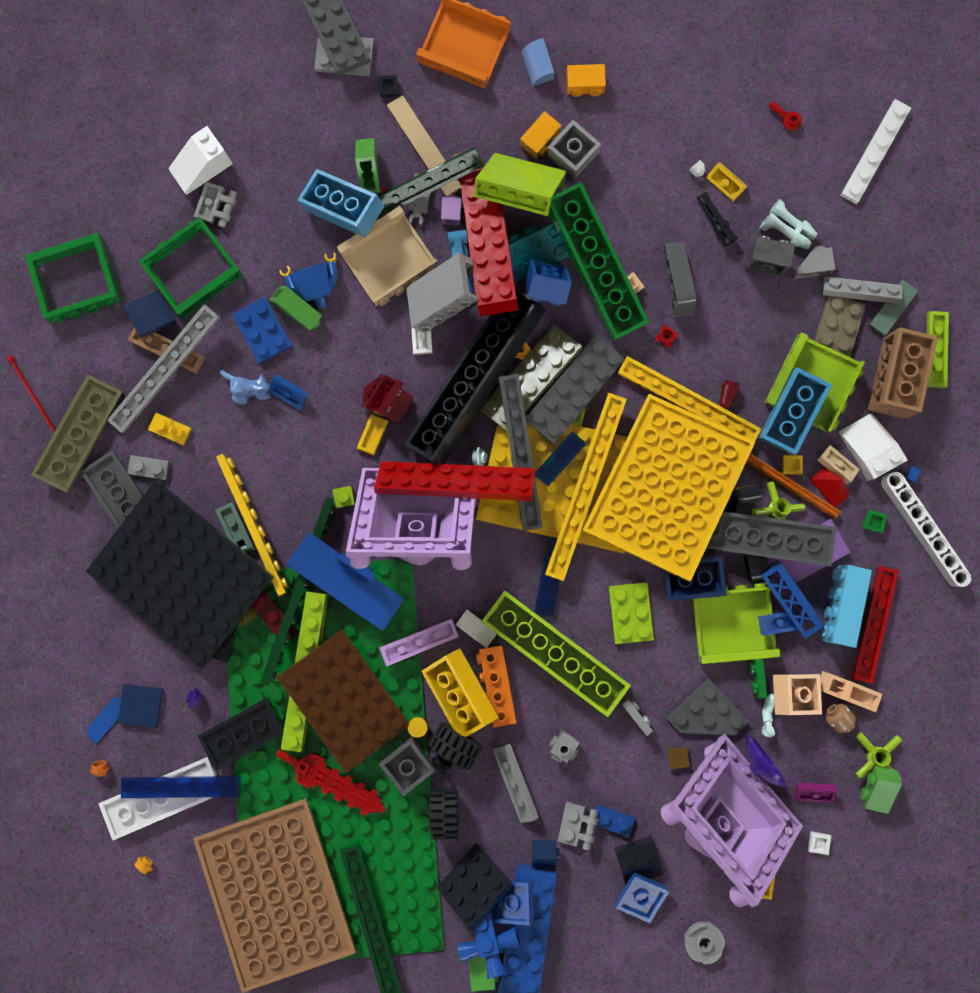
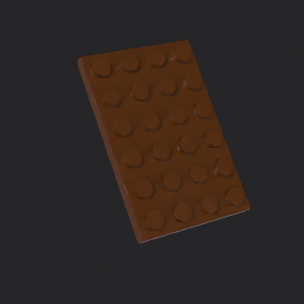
M343 629L277 676L280 683L345 773L349 772L409 726V722Z

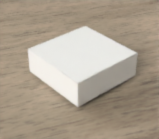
M811 831L808 851L829 855L831 835Z

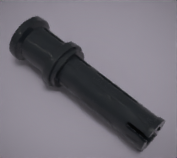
M707 192L699 195L697 201L715 227L714 232L722 239V245L727 247L734 243L739 237L734 235L729 227L730 223L724 221Z

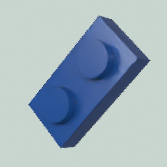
M277 374L272 378L268 392L298 410L304 407L309 394Z
M792 610V611H791L792 614L797 615V611H796V610ZM786 612L758 616L762 636L798 630Z
M597 804L596 810H598L597 818L599 820L596 826L629 837L635 818Z

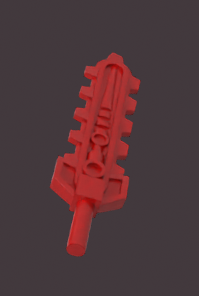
M281 749L277 752V757L296 767L297 783L307 788H310V786L314 788L318 785L322 787V793L327 794L331 792L335 794L334 799L338 802L341 799L348 801L347 806L351 809L354 806L361 809L360 813L364 816L367 813H383L385 810L380 797L377 796V790L372 789L368 791L365 789L364 783L359 782L355 784L352 782L351 776L347 775L344 778L339 775V769L334 768L331 771L326 768L327 763L324 762L325 759L321 756L311 753L299 760Z

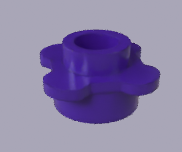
M196 687L193 691H189L186 702H188L189 708L191 706L197 707L202 692L197 691Z

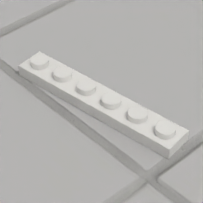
M896 99L892 102L840 196L855 204L860 201L911 107Z

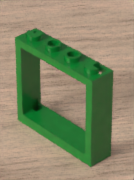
M200 217L193 222L190 221L188 226L176 231L173 237L159 243L155 250L147 252L146 256L138 261L182 319L243 276L234 261ZM204 231L231 268L179 305L152 267L198 233Z
M98 233L25 255L43 319L49 323H62L63 319L69 317L72 319L78 318L82 313H94L99 311L100 307H113V304L122 301L104 239ZM96 248L109 293L51 311L37 266Z

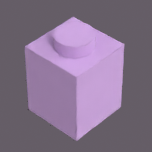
M456 195L442 197V225H461L462 202L461 198H458Z

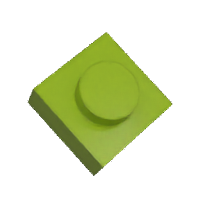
M352 486L332 489L336 508L355 505Z

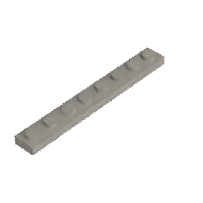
M204 304L107 421L118 431L124 433L221 317Z

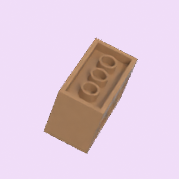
M899 327L883 338L868 411L901 419H907L922 412L938 336Z

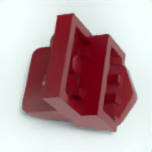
M379 374L376 379L364 386L362 404L360 406L375 415H381L394 423H399L413 401V396L401 388L403 382L390 378L386 374Z

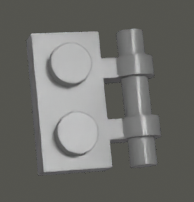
M206 182L194 218L198 219L200 217L204 222L210 224L214 223L215 218H219L218 226L225 228L227 222L230 221L232 207L236 204L237 192L230 190L229 195L225 196L224 187ZM221 202L225 203L223 212L218 211Z
M566 802L558 842L577 847L580 839L584 841L583 849L590 850L591 844L594 843L595 836H593L595 825H598V810L591 809L590 815H585L586 806ZM583 822L588 823L586 833L581 832Z

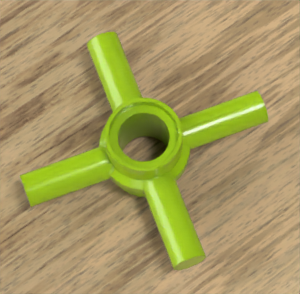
M769 482L767 487L772 502L768 507L752 509L751 513L753 516L767 515L768 518L786 520L785 518L790 512L804 511L805 505H790L786 499H779L775 483Z
M862 732L856 735V738L868 751L866 754L867 763L855 773L859 780L868 774L874 766L894 770L890 766V752L902 742L899 736L896 735L882 748L874 747ZM877 753L881 755L879 763L876 760Z

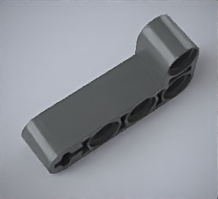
M684 242L664 243V259L673 296V318L693 316L696 306V293Z

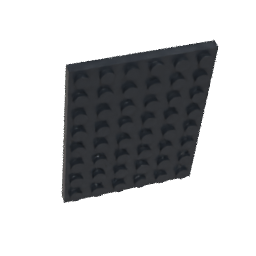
M158 480L153 482L86 570L91 577L200 669L206 667L275 577Z

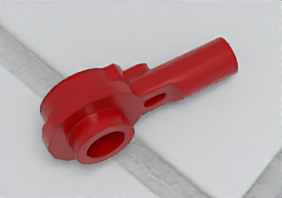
M774 101L770 103L768 107L783 119L782 123L786 129L793 131L800 127L802 118L798 113L787 112Z

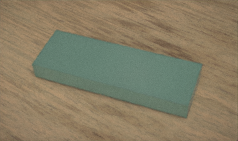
M904 280L898 284L902 285L901 303L885 302L868 325L883 337L886 336L918 292L917 289Z

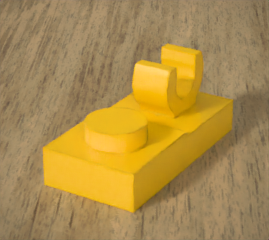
M155 413L148 428L149 431L181 445L185 444L192 429L158 413Z

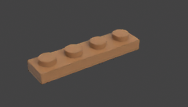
M133 328L128 338L130 342L158 356H161L173 342L156 332L140 338L135 328ZM192 351L181 367L197 374L205 357Z

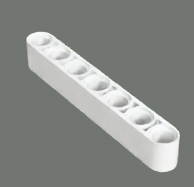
M899 472L884 475L881 480L882 487L948 584L953 587L967 586L971 581L970 573L904 476ZM890 477L895 479V486L890 484ZM901 493H904L906 495L905 502H903L900 498ZM913 509L917 512L916 518L912 516L911 512ZM924 525L928 528L927 534L923 532ZM935 541H937L939 544L938 550L934 549ZM946 558L950 560L948 567L945 565ZM957 574L961 576L959 583L956 581Z

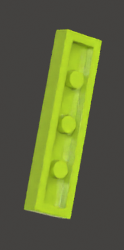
M929 311L927 313V334L938 336L927 386L929 388L947 387L949 312Z

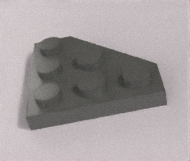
M709 678L666 717L679 733L736 735L749 723Z

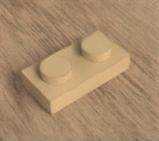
M831 445L824 450L817 460L832 473L843 479V482L847 485L852 482L860 470Z

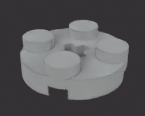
M701 921L694 923L684 934V946L692 960L702 962L703 964H711L716 962L723 954L722 951L725 947L723 934L711 922ZM702 938L709 939L707 947L699 946Z

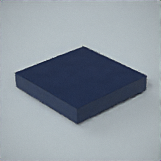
M158 290L123 305L140 338L176 323Z
M123 684L118 723L157 728L163 688Z

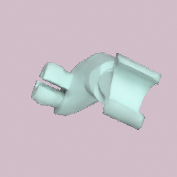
M774 694L767 696L762 709L763 724H765L762 727V734L766 737L775 736V731L772 727Z

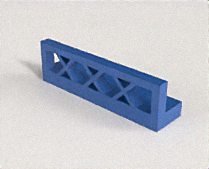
M775 560L770 564L772 568L764 572L761 577L801 635L806 639L825 625L783 564ZM776 572L780 578L779 584L771 583L767 577ZM782 588H787L790 592L789 600L781 598ZM792 604L799 605L801 608L800 615L792 614ZM803 619L809 620L813 625L806 632L802 628Z

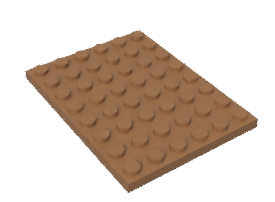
M307 798L193 838L242 993L356 953L357 950Z

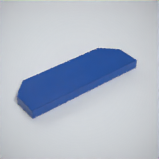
M114 697L88 726V737L95 744L100 741L118 720L121 697Z

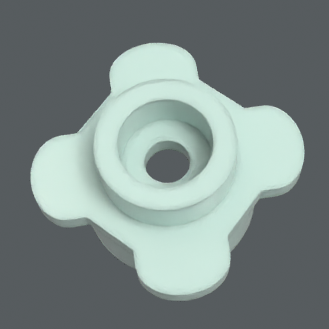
M478 447L477 450L472 452V462L474 465L484 466V463L487 461V454L484 449Z

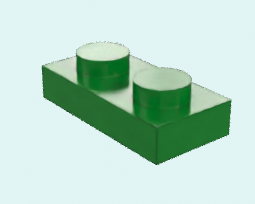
M763 658L751 659L752 663H749V672L753 674L754 682H751L752 693L757 698H767Z

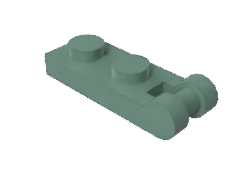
M231 502L216 509L215 511L227 537L238 547H240L238 542L244 540L246 545L240 548L246 553L256 551V547L250 538L235 503Z

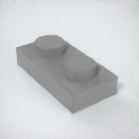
M130 455L128 474L167 480L170 462Z
M627 698L621 702L622 706L644 734L648 736L653 732L650 728L652 723L645 715L642 717L638 713L640 708L635 701H629Z

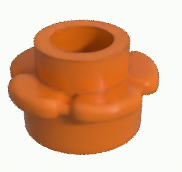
M105 760L96 761L91 764L90 773L94 774L95 777L104 776L107 774L110 766L107 765Z

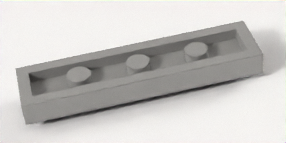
M825 276L823 280V295L900 304L902 301V285Z
M511 744L493 748L494 756L520 823L536 820L539 816Z

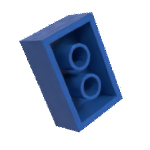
M530 259L525 280L528 297L537 302L546 300L552 305H566L572 283L567 267Z

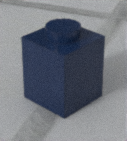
M532 840V867H556V860H560V848H556V840Z

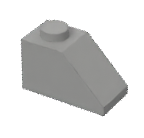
M815 247L795 271L793 279L831 274L835 270L832 247Z

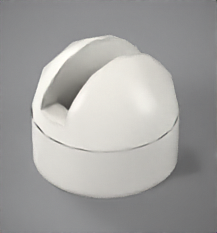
M699 160L689 171L695 177H700L704 174L706 167Z

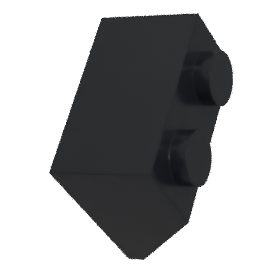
M651 836L614 847L625 885L634 872L648 879L663 875L658 851Z

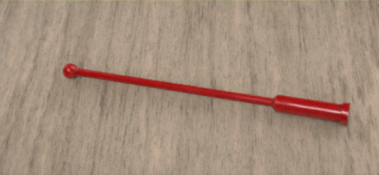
M8 356L7 361L12 364L52 432L55 433V427L14 362L15 358Z

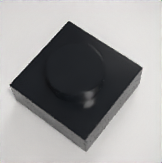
M397 75L379 76L380 97L399 96Z

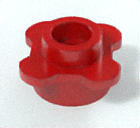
M665 325L662 326L661 332L656 335L655 340L663 343L666 348H670L673 340L677 339L678 333Z

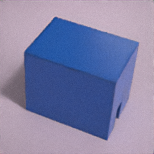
M911 466L904 478L910 483H914L921 470Z

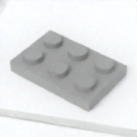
M318 37L315 72L335 73ZM360 37L371 63L344 74L370 77L374 39Z

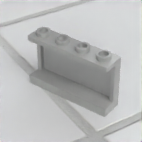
M457 253L406 287L411 328L421 332H428L433 327L443 323L446 319L456 315L459 311L469 307L478 300L476 295L469 292L466 272L467 269L473 266L472 258Z

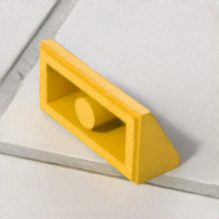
M718 162L706 176L713 185L733 202L748 187L721 162Z

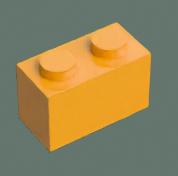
M605 64L567 65V95H572L573 97H579L583 94L599 96L601 93H604L606 86Z
M544 111L520 138V146L537 160L540 155L543 157L547 153L548 146L561 133L562 125Z

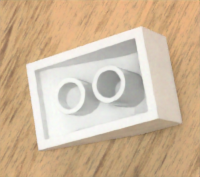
M206 126L191 136L168 169L187 195L233 163Z
M872 413L839 431L840 436L867 481L873 480L907 461L898 443Z

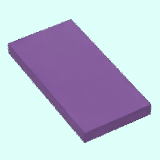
M832 519L820 524L836 527ZM836 530L832 563L850 553L838 530ZM767 557L770 568H772L770 564L778 560L783 564L795 583L825 567L824 565ZM774 572L773 574L779 583L780 578L777 575V573Z

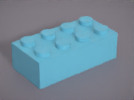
M852 565L837 566V569L833 570L832 580H834V584L828 593L830 603L824 612L826 623L820 631L822 641L847 647H857L872 570Z

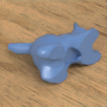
M223 370L220 371L223 378L230 381L229 391L234 402L246 404L249 397H255L259 400L271 398L267 392L270 384L263 374L257 380H248L243 377H234Z

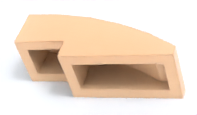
M824 671L821 673L820 684L822 692L873 712L877 711L882 697L881 693Z

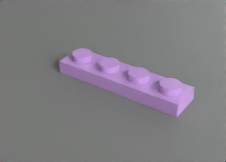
M449 619L379 647L385 665L389 666L459 636L452 619Z

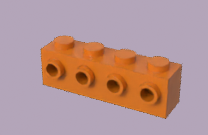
M502 645L479 649L476 657L478 665H482L483 673H480L481 684L486 685L487 692L485 694L499 717L491 722L493 723V728L516 724Z

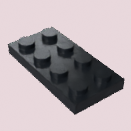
M267 697L198 735V738L216 771L284 733V726Z

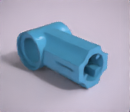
M466 230L448 232L452 257L457 253L469 257Z

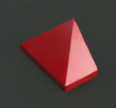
M825 467L809 479L835 508L849 497L843 479Z

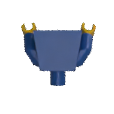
M334 252L332 259H328L326 253V261L294 272L287 266L288 272L286 274L280 270V274L285 278L288 288L305 301L314 299L317 309L328 306L325 295L331 294V290L336 285L338 272L336 266L337 258Z

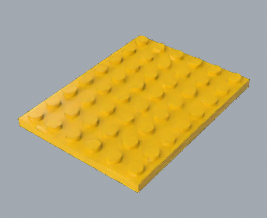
M648 394L583 528V532L690 582L755 441Z
M527 424L543 528L527 530V532L558 538L595 429L570 424L555 444L552 445ZM497 425L488 466L513 467L507 432ZM615 434L577 541L580 544L626 554L625 551L583 532V528L628 438L626 436ZM480 499L476 520L522 530L518 501Z

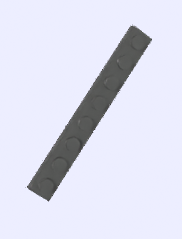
M519 374L498 377L512 466L533 468ZM534 481L532 501H518L523 531L543 528L536 481Z

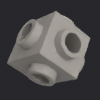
M561 730L558 737L554 736L549 743L551 747L549 750L552 753L551 757L560 763L562 761L567 763L569 759L573 760L578 753L576 748L580 742ZM566 746V749L561 750V747Z

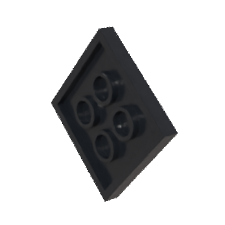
M476 843L436 888L467 928L473 931L514 884L485 850Z

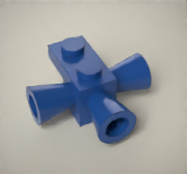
M490 911L473 929L476 941L458 942L457 944L458 954L462 963L478 955L480 958L486 957L487 979L507 974L498 955L504 952L503 948L521 947V939L517 927L515 926L502 934L499 931L496 932Z

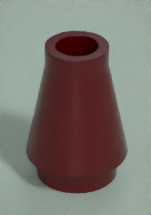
M730 380L724 381V384L721 385L719 406L731 408L740 390V383Z

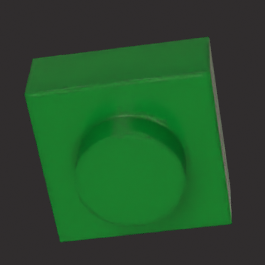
M866 510L862 529L882 534L888 515Z

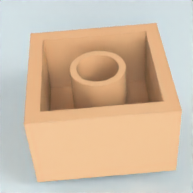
M820 674L773 675L775 715L822 714Z

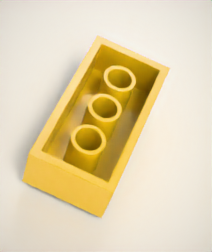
M461 649L444 656L421 671L451 727L460 735L467 737L499 718Z

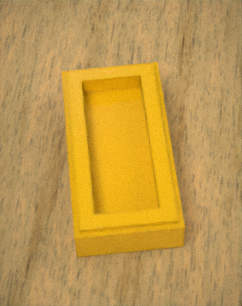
M371 414L356 449L375 456L389 421Z

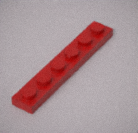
M877 566L852 679L873 684L899 570Z

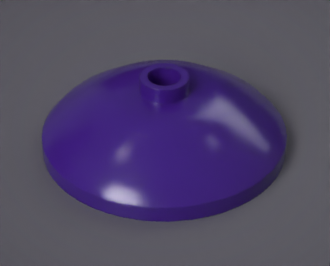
M751 734L747 736L746 748L747 755L752 763L749 765L752 772L756 776L760 774L771 784L779 787L787 786V782Z

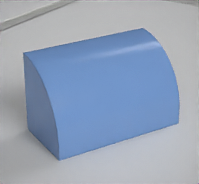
M544 39L535 40L525 46L521 53L532 86L552 81L554 79V70Z

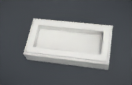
M466 610L456 623V626L487 648L497 634L484 625L481 619L469 610Z

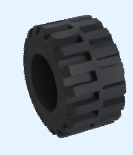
M440 723L428 743L430 748L440 757L466 770L472 768L483 749L480 743L470 735L467 737L460 735L448 723Z
M432 788L429 810L431 837L433 840L457 839L459 836L457 788Z

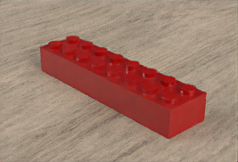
M483 168L460 178L470 256L473 259L472 271L475 293L478 298L477 307L480 317L519 310L503 204L473 197L475 179Z

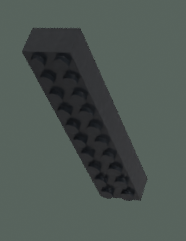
M516 289L519 310L489 315L404 443L405 446L433 464H445L499 383L498 377L505 374L546 310L541 302L531 300L528 294Z

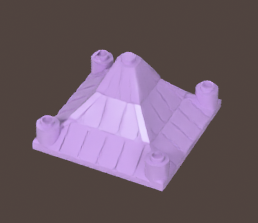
M362 468L346 548V556L350 558L352 567L356 569L367 567L371 562V556L399 557L415 565H425L435 557H451L452 566L457 570H465L471 566V543L476 498L376 494L374 492V485L379 468Z
M724 734L715 743L705 748L704 761L676 799L661 808V816L668 825L682 822L687 827L685 831L687 843L693 849L712 858L724 870L725 874L735 884L730 889V899L737 907L746 905L754 907L762 899L803 825L759 774L756 776L749 767L751 764Z

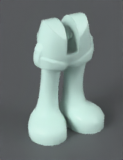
M780 199L774 204L769 212L770 214L759 227L762 231H767L770 228L777 229L790 239L791 244L803 249H808L811 245L809 239L814 240L818 234L807 221L801 222L789 213L785 208L784 202ZM777 216H779V217L783 218L784 220H786V221H787L788 223H790L795 229H792L791 227L787 226V225H786L785 223H783L780 219H778Z

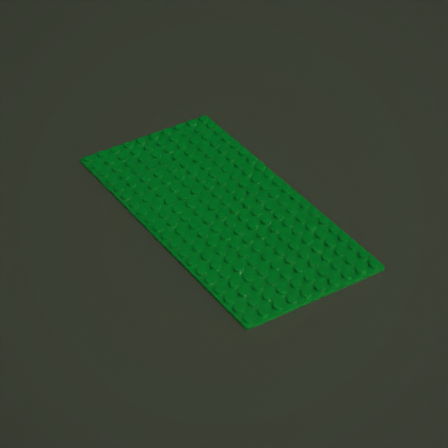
M402 559L371 561L368 566L374 570L372 573L376 575L375 579L404 599L385 629L381 631L329 595L321 644L343 629L406 720L410 722L415 717H421L425 720L420 653L386 666L379 647L418 632L413 564ZM291 568L280 571L282 579L286 578L290 588L287 589L288 595L284 597L278 596L272 581L265 589L284 613L298 573ZM310 581L307 589L303 588L301 596H304L300 607H296L294 613L297 615L294 625L299 631L306 592L328 594ZM253 607L250 608L239 623L229 662H227L231 717L268 697L280 721L285 726L290 695L277 676L274 683L270 682L269 686L260 683L276 635ZM300 632L288 641L287 645H283L281 652H284L281 664L277 663L275 668L277 676L295 663ZM308 723L304 750L301 752L283 750L299 760L311 753H315L325 759L324 762L327 763L326 768L331 771L337 768L340 770L339 775L344 778L349 775L355 784L359 782L364 783L366 790H377V796L380 797L381 803L385 807L383 813H367L364 816L360 813L361 809L354 806L351 809L347 806L348 801L341 799L338 802L334 799L335 794L331 792L327 794L322 793V787L318 785L314 788L311 786L307 788L297 783L296 767L276 756L279 749H281L283 734L234 760L238 822L305 798L308 799L357 950L356 953L337 960L370 957L340 854V849L358 843L361 846L392 955L441 951L444 949L440 892L436 888L439 885L436 843L430 834V775L403 796L379 765L384 758L409 738L413 737L410 735L408 727L347 773L344 772L310 723ZM427 734L419 738L413 737L428 756Z

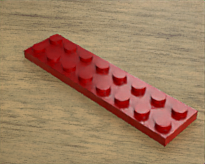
M381 461L374 485V492L376 494L532 501L535 468Z

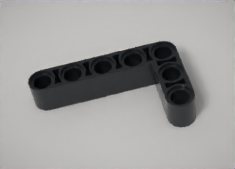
M758 483L733 489L730 495L733 513L752 515V509H755L754 503L762 500V493ZM745 554L744 561L746 570L750 574L748 576L751 583L762 581L761 575L770 569L767 557Z

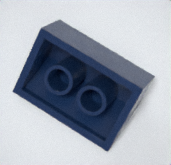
M722 557L701 559L690 582L661 569L667 601L727 596Z

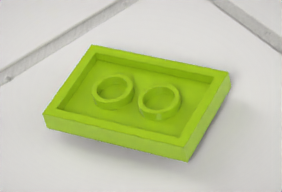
M647 582L608 586L615 644L654 640Z

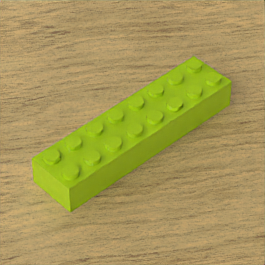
M506 591L502 593L481 621L607 717H609L631 686Z

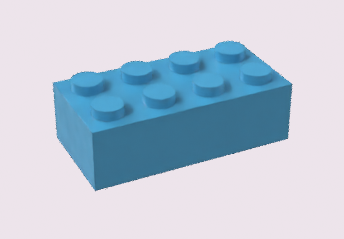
M316 169L297 200L306 212L364 238L384 208L377 194Z
M799 368L792 369L758 439L791 455H797L832 384Z

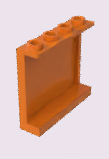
M441 0L440 7L422 49L418 48L416 53L417 62L486 89L510 32L511 21L504 16L493 15L486 9L475 8L467 2Z

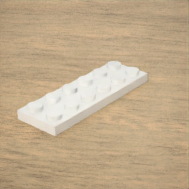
M206 757L99 803V807L111 838L115 840L224 793L210 759Z

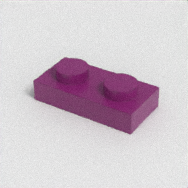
M797 783L793 795L794 801L834 803L838 789L837 785L826 783Z

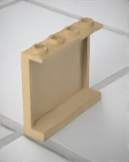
M400 206L377 220L365 238L356 234L337 246L339 253L376 307L387 304L390 301V297L402 294L407 286L438 267L437 259L433 258Z

